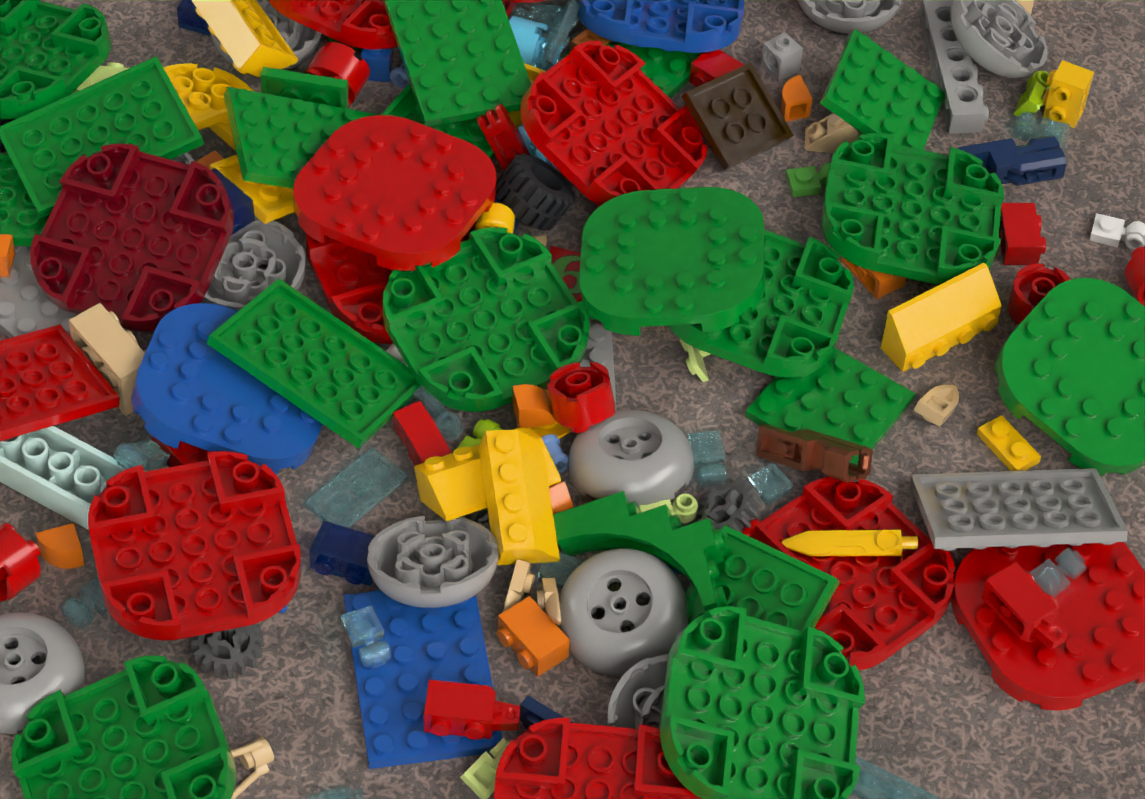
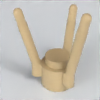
M259 737L242 747L231 750L233 758L239 757L246 770L251 768L254 770L234 789L231 799H235L258 777L269 772L267 764L274 761V754L264 737Z

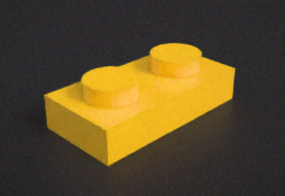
M1003 415L978 428L977 435L1010 471H1026L1040 463L1041 456Z

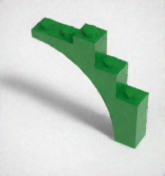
M624 491L553 514L557 542L566 556L612 549L643 551L657 557L684 575L697 589L706 612L727 605L724 591L721 586L717 587L716 579L720 578L717 563L725 561L722 548L726 547V541L721 528L715 529L710 518L682 527L679 516L677 514L672 515L666 504L640 513L636 501L630 502Z

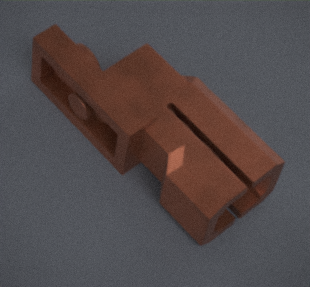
M768 424L759 426L756 456L804 472L817 470L823 472L828 477L844 482L867 478L871 472L873 450L869 447L810 429L790 432ZM859 455L858 465L849 462L852 456Z

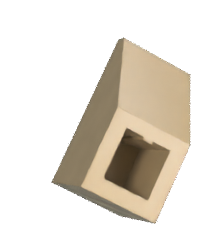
M832 113L806 128L804 149L806 151L834 153L843 142H854L863 133Z

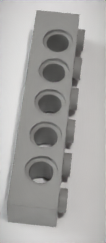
M921 0L919 18L936 85L945 92L941 106L948 133L982 132L984 122L988 121L989 110L987 104H983V86L978 84L977 65L973 64L972 58L959 43L952 27L951 6L953 0Z

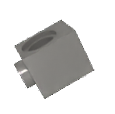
M784 32L763 43L760 66L777 82H780L800 71L803 48Z

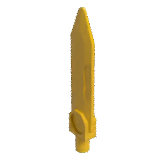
M901 530L806 531L782 541L788 549L807 556H901L902 549H918V537L901 536Z

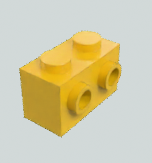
M1062 60L1058 69H1052L1048 76L1046 85L1050 86V89L1046 90L1042 99L1044 100L1042 105L1045 106L1043 117L1075 128L1085 109L1094 72Z

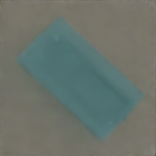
M372 447L304 503L308 509L341 535L407 481L408 475Z

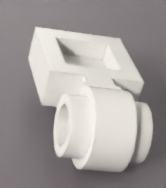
M1096 213L1089 241L1117 248L1119 242L1124 241L1128 248L1135 250L1145 246V224L1140 221H1134L1125 228L1123 227L1125 220Z

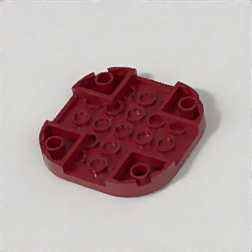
M132 144L105 145L101 147L102 151L94 153L87 158L85 154L78 158L62 176L60 184L63 188L41 235L35 234L30 249L31 269L45 295L61 309L78 315L101 303L108 312L112 311L115 313L122 328L142 332L155 331L158 323L166 314L178 307L200 303L204 298L233 231V206L218 176L200 163L192 161L188 165L141 152L137 145Z

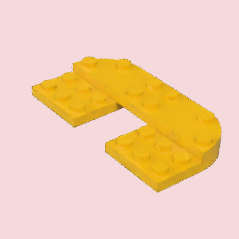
M192 63L163 67L198 131L209 127L236 151L224 93L227 87L249 91L254 90L235 75L214 67L213 71L207 68H197L198 64ZM237 154L209 165V169L218 176L224 188L264 224L294 212L293 189L244 181Z

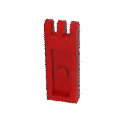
M503 104L495 106L496 112L490 109L486 112V116L482 114L477 117V122L503 171H505L517 155H530L506 108Z

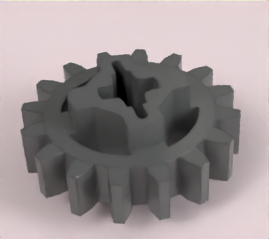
M738 476L733 481L729 477L726 479L725 485L722 486L718 482L716 490L706 492L708 499L700 501L699 505L703 509L699 510L696 516L699 518L698 521L710 518L715 529L721 528L722 530L724 525L742 533L741 529L752 526L750 519L757 518L759 515L755 509L762 506V503L758 500L761 494L748 479L743 480Z
M259 624L194 636L193 641H191L195 663H202L204 673L213 669L215 678H218L222 672H226L228 679H232L234 671H238L243 676L245 675V667L255 668L256 658H262L263 656L262 647H264V640Z

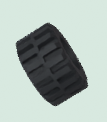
M517 155L496 181V195L502 204L509 207L515 217L523 223L543 231H549L554 228L575 200L574 192L565 178L551 165L531 155Z

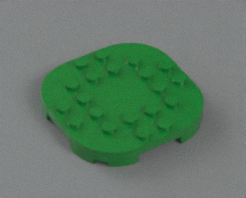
M0 0V119L20 118L71 95L107 59L111 51L112 42L108 25L101 11L85 3H82L75 10L40 0Z
M885 133L862 134L858 136L856 141L851 143L845 141L836 149L826 179L821 228L827 242L839 255L865 269L939 285L982 263H985L989 269L991 268L1001 238H999V227L1004 190L996 173L989 174L987 169L982 166V160L953 147H950L948 155L893 144L894 135Z
M688 187L635 191L622 194L605 202L590 215L582 233L579 285L582 302L588 316L592 320L596 318L602 322L606 330L632 336H641V327L701 324L702 332H711L740 322L739 316L748 310L753 312L760 304L765 292L764 264L766 239L764 220L760 209L745 195L720 187Z
M483 228L470 232L469 240L460 243L458 253L440 265L432 267L430 263H427L423 266H415V271L393 270L390 274L388 284L383 292L382 317L385 329L420 387L435 401L460 411L481 412L496 409L512 402L513 386L528 384L542 389L546 388L547 382H551L550 376L555 370L567 364L581 363L589 337V316L585 311L583 302L576 301L551 263L552 254L537 239L526 233L523 234V237L507 233V228Z
M765 230V292L760 304L753 312L748 310L739 316L740 322L735 325L711 332H702L701 324L667 326L677 337L694 348L758 372L778 377L807 375L821 368L832 354L852 298L853 278L849 268L844 269L839 263L840 256L824 243L809 237L805 245Z
M1076 278L1060 283L1047 293L1002 346L995 363V373H997L1000 385L997 390L1006 407L1018 420L1023 415L1072 454L1068 461L1081 469L1095 468L1099 475L1102 476L1105 473H1120L1121 475L1131 473L1145 465V306L1120 287L1100 279Z
M726 606L714 608L693 620L678 635L669 652L660 723L662 750L670 769L677 779L689 791L701 799H847L855 788L860 773V765L855 764L859 708L865 704V692L856 664L851 666L840 652L844 648L832 637L818 629L808 626L804 631L746 616L747 609L741 607Z
M152 655L133 658L124 662L125 670L65 696L61 689L52 693L30 711L26 716L29 720L21 735L16 734L14 739L12 767L14 774L19 779L24 799H231L235 788V762L211 694L192 668L183 662L179 664L169 661L165 656Z

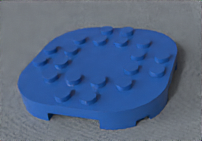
M576 0V13L579 20L589 30L615 42L631 44L642 48H660L665 51L702 53L727 47L738 38L744 16V0Z
M197 303L178 307L166 314L155 329L138 369L132 389V407L135 415L140 414L146 422L144 428L153 437L175 449L178 448L180 441L210 452L230 451L248 455L249 461L260 466L264 463L276 475L279 469L291 467L294 470L304 464L313 452L323 424L206 344L209 335L236 314L238 310L217 304Z

